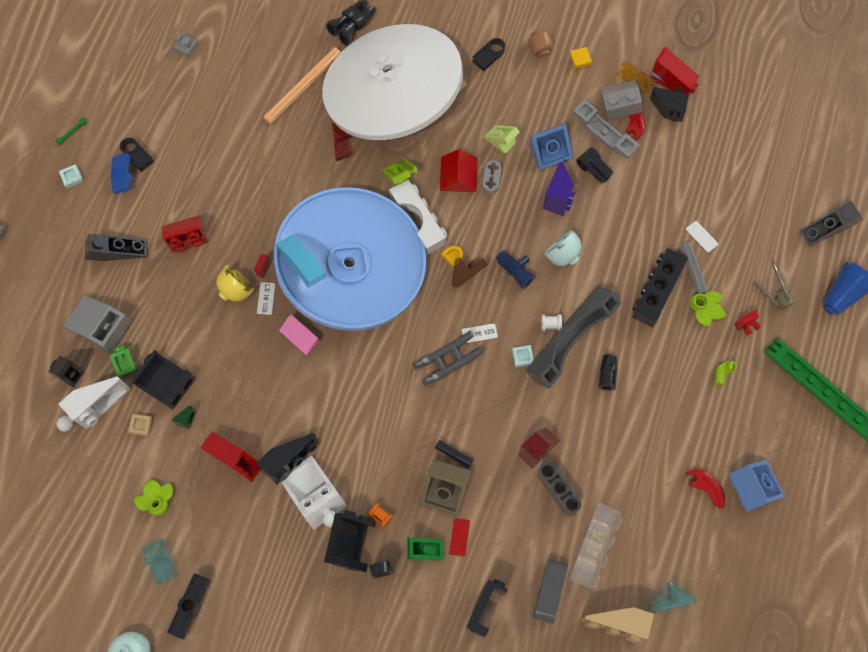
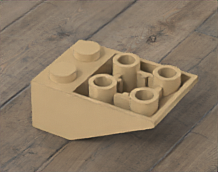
M631 607L581 617L580 621L585 622L584 626L597 630L601 627L605 629L606 634L616 637L622 634L626 636L625 640L641 643L642 640H648L654 614Z

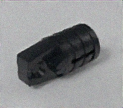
M611 354L603 355L598 388L601 390L613 391L616 389L618 371L616 356Z

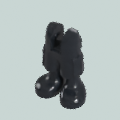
M359 0L353 6L345 9L340 18L329 20L326 23V28L332 36L338 34L341 43L348 46L353 42L352 32L354 30H361L376 13V8L372 5L367 7L368 2L366 0Z

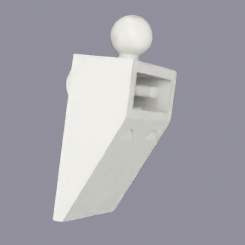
M114 377L73 390L59 403V406L68 416H62L57 420V428L63 432L69 431L73 426V421L85 429L94 426L98 422V418L129 392L131 388L119 377Z
M312 455L298 467H295L289 473V476L281 482L313 530L323 523L327 527H332L335 513L347 507Z

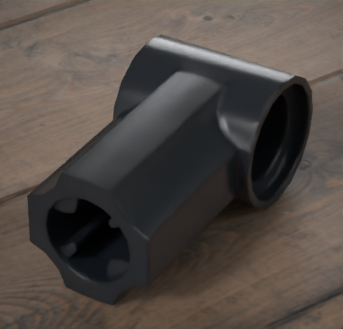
M589 148L576 159L577 165L583 171L590 172L601 184L608 181L613 175V171L601 160L599 153L594 148Z

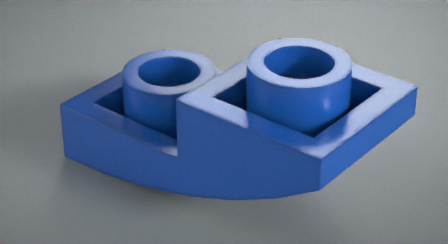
M127 152L114 156L112 159L111 184L115 194L128 191L131 186L133 175L128 172L131 156Z

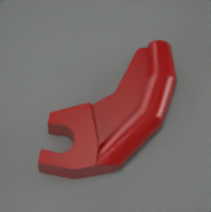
M641 112L629 115L630 123L625 132L628 135L634 134L632 138L635 141L641 138L646 129L644 115Z
M695 469L685 472L686 476L693 475L695 477L694 482L688 483L690 487L707 492L714 506H718L719 509L725 507V495L722 487L707 471Z

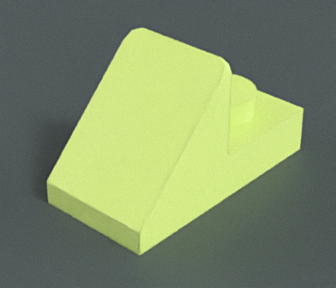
M494 125L484 138L501 152L507 153L516 143L515 137L519 134V130L515 126Z

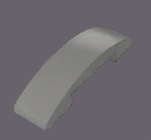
M584 99L573 110L577 119L605 146L619 155L629 158L640 144L627 133L625 135L621 134L597 113L598 109Z

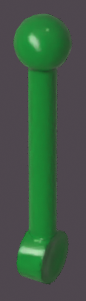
M81 118L75 127L61 138H57L56 143L59 145L63 144V140L80 126L87 124L86 119Z

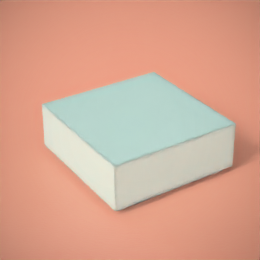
M76 164L59 171L64 186L67 189L84 182Z
M531 345L512 348L515 368L530 366L534 361Z

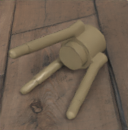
M773 263L772 266L783 290L776 294L777 299L757 280L754 281V284L773 302L775 307L780 306L781 309H785L794 304L795 300L789 290L784 274L780 273L776 263Z

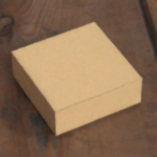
M132 414L128 433L149 437L153 417Z

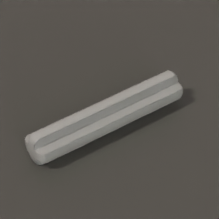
M690 242L682 243L680 248L683 256L688 258L686 264L697 294H705L708 288Z

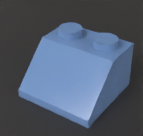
M767 460L747 465L729 474L732 486L737 490L740 502L747 512L785 497Z

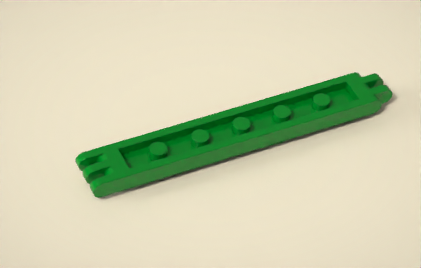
M776 338L773 341L774 344L771 343L768 346L769 349L766 348L764 350V354L868 442V413L784 342Z

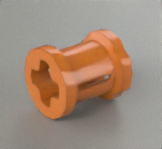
M378 502L369 511L367 517L374 519L383 530L393 519L394 515L388 514L381 508V504Z

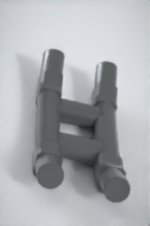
M471 330L443 348L412 363L413 368L416 370L434 361L440 370L423 378L422 383L424 386L441 380L462 366L471 363L484 353L483 348L479 346L462 357L457 349L474 337ZM451 352L456 362L446 367L441 357Z

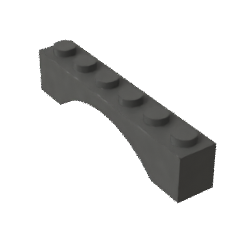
M598 286L525 370L535 383L549 389L561 376L565 358L575 342L590 328L609 318L620 306L621 302L614 292Z

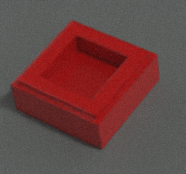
M263 253L260 255L254 270L258 277L264 279L271 261L268 255Z

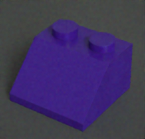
M559 162L547 189L543 209L564 216L565 211H570L575 193L572 192L574 184L562 162Z

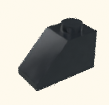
M653 87L650 100L665 119L682 122L686 113L689 94Z
M59 356L52 362L48 371L54 377L73 388L84 374L80 367L62 356Z

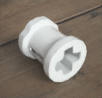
M561 314L557 316L541 315L542 332H545V330L559 331L562 328Z

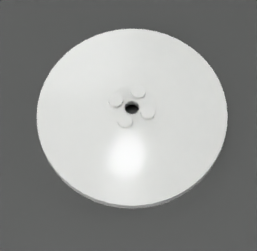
M400 24L380 28L358 38L336 57L324 79L322 89L323 102L331 120L341 130L352 136L368 140H390L404 137L427 127L442 116L451 106L461 88L463 65L457 47L446 35L436 29L415 24Z

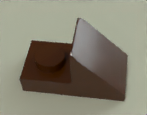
M456 258L452 286L457 288L485 268L488 265L484 259L477 260L475 258L467 264V267L461 258Z

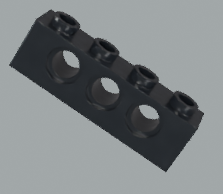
M668 248L665 254L660 253L656 261L659 266L657 270L652 269L648 277L651 281L649 285H644L640 293L643 295L641 301L637 300L632 308L635 311L632 318L654 327L688 260L687 257ZM662 269H668L670 274L664 273ZM659 284L663 289L659 290L654 285ZM646 300L653 301L655 305L647 304Z

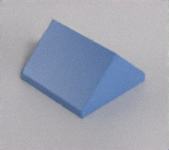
M565 123L531 135L529 149L540 170L573 158Z

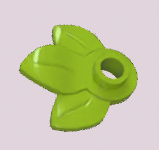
M709 291L706 294L698 293L692 296L690 306L695 311V318L701 325L709 327L712 320L726 317L724 309L719 304L723 298L722 294L716 291ZM696 301H700L702 306L697 305Z
M148 480L143 487V494L136 496L134 503L141 511H148L154 516L163 515L168 508L167 502L173 496V487L171 483L161 487L157 481Z

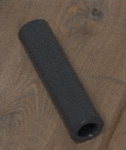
M441 440L435 446L436 450L470 468L474 459Z

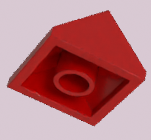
M461 149L441 156L440 191L476 192L477 157Z

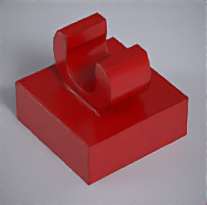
M754 310L739 318L734 325L738 331L744 328L745 334L750 335L752 331L749 326H753L756 331L760 329V324L756 321L759 315Z

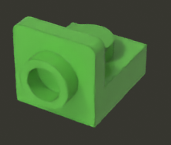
M124 345L113 348L114 352L109 356L117 376L137 370L130 352V346L125 348Z

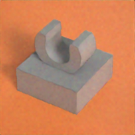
M182 33L177 37V42L173 48L175 51L190 57L199 44L197 40Z

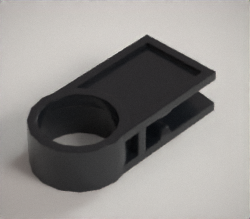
M500 38L491 39L472 56V62L484 72L504 54V41ZM497 44L502 47V50L496 52L491 50L490 47Z
M123 139L119 145L122 153H126L124 151L126 145L131 143L136 145L134 150L127 153L131 156L130 161L140 172H143L155 162L135 139Z
M390 561L378 562L369 566L371 576L374 579L393 574Z

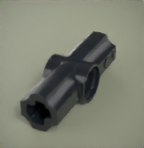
M196 573L193 574L184 596L178 602V609L167 633L185 640L195 615L200 611L201 602L211 582L210 579ZM192 600L194 604L193 609L187 612L185 605L188 601Z

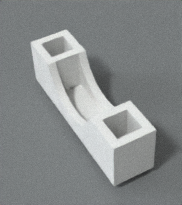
M407 179L404 183L389 189L390 198L404 211L413 212L421 218L423 225L417 235L425 246L426 254L429 255L445 246L447 233L443 227L440 228L438 226V220L433 212L430 213L427 209L428 204L425 199L419 197L416 185L411 184Z

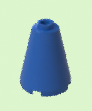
M845 262L823 302L824 310L830 315H839L868 294V272L855 263L851 262L848 265V262Z

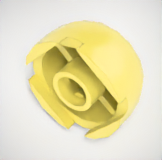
M225 265L219 272L216 280L217 288L220 291L218 293L219 296L225 301L229 299L233 302L247 299L255 291V288H250L247 285L251 282L234 268L231 271L228 269L230 266Z

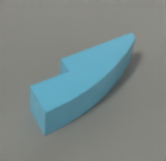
M293 235L276 243V247L295 274L301 277L308 288L325 279L326 272L305 246Z

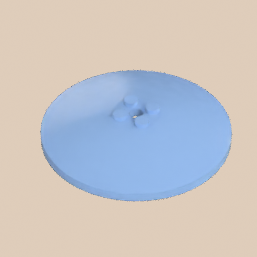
M350 187L334 188L311 195L289 212L276 236L274 268L277 280L285 296L302 314L330 328L358 331L384 325L398 317L410 306L423 283L426 270L425 246L417 235L419 232L417 226L410 216L395 202L365 189ZM290 235H293L305 246L326 272L325 279L310 288L306 286L299 275L295 274L276 247V243ZM351 260L354 262V266L347 267L344 262Z

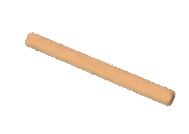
M334 47L264 115L265 121L269 124L275 121L331 66L336 57L341 53L340 50Z

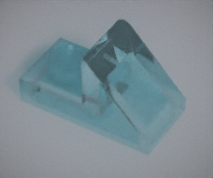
M163 538L143 547L145 564L150 566L156 584L159 585L178 576Z
M668 582L666 583V588L670 600L667 599V596L655 599L656 603L651 604L650 607L652 613L697 602L696 598Z

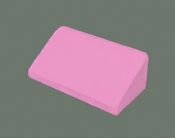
M292 314L279 330L306 356L320 343L319 339Z

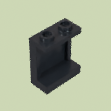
M154 350L146 356L142 367L134 372L131 382L174 410L196 378L192 373L183 370Z
M344 510V514L335 513L324 563L352 571L367 572L368 564L359 561L367 527H375L376 523L369 521L370 518L367 516H356V512Z
M495 578L493 581L488 580L466 629L483 638L486 637L489 628L479 624V619L493 591L505 596L508 590L505 588V583Z

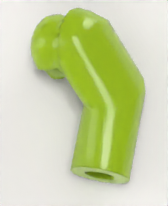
M725 361L716 367L714 385H724L725 376L737 369V364L734 361Z

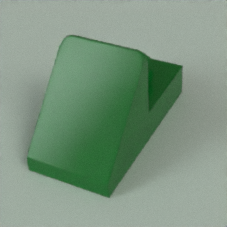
M407 538V559L412 562L421 560L443 561V540Z

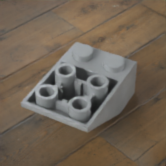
M84 295L63 327L111 353L132 321L113 307Z

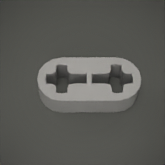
M490 160L485 165L482 187L484 193L488 195L496 194L499 189L501 164L496 160ZM492 167H495L494 175H491ZM490 180H493L492 189H490L488 186Z

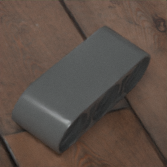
M544 462L538 470L539 480L565 515H576L581 509L579 497L556 465L552 462ZM549 468L553 475L546 477L543 475L542 470ZM557 484L562 485L564 493H557L554 490V486ZM573 501L576 504V510H569L566 502Z
M547 559L533 618L554 624L568 564Z

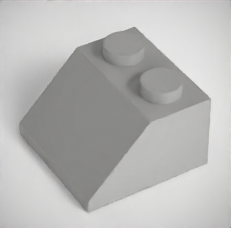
M635 80L600 88L607 121L643 112V102L639 86Z

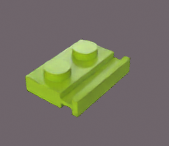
M405 158L402 159L403 162L401 163L395 162L381 169L383 175L394 185L404 183L407 178L411 177V173H418L416 166Z

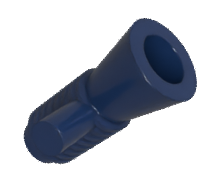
M501 251L496 256L497 263L510 276L514 277L522 290L528 287L535 279V275L523 268L530 261L527 256H524L519 261H516L505 251Z

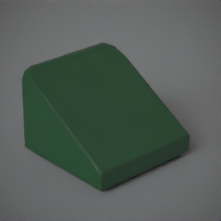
M188 406L171 421L178 426L189 429L196 415V410L192 406Z

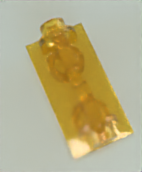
M625 60L621 65L622 68L617 72L626 81L635 80L639 90L644 94L656 82L652 79V76H648L631 64V61Z

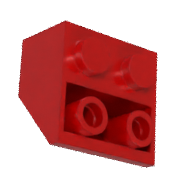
M199 215L162 226L163 240L172 253H180L190 247H200L208 242L203 222Z

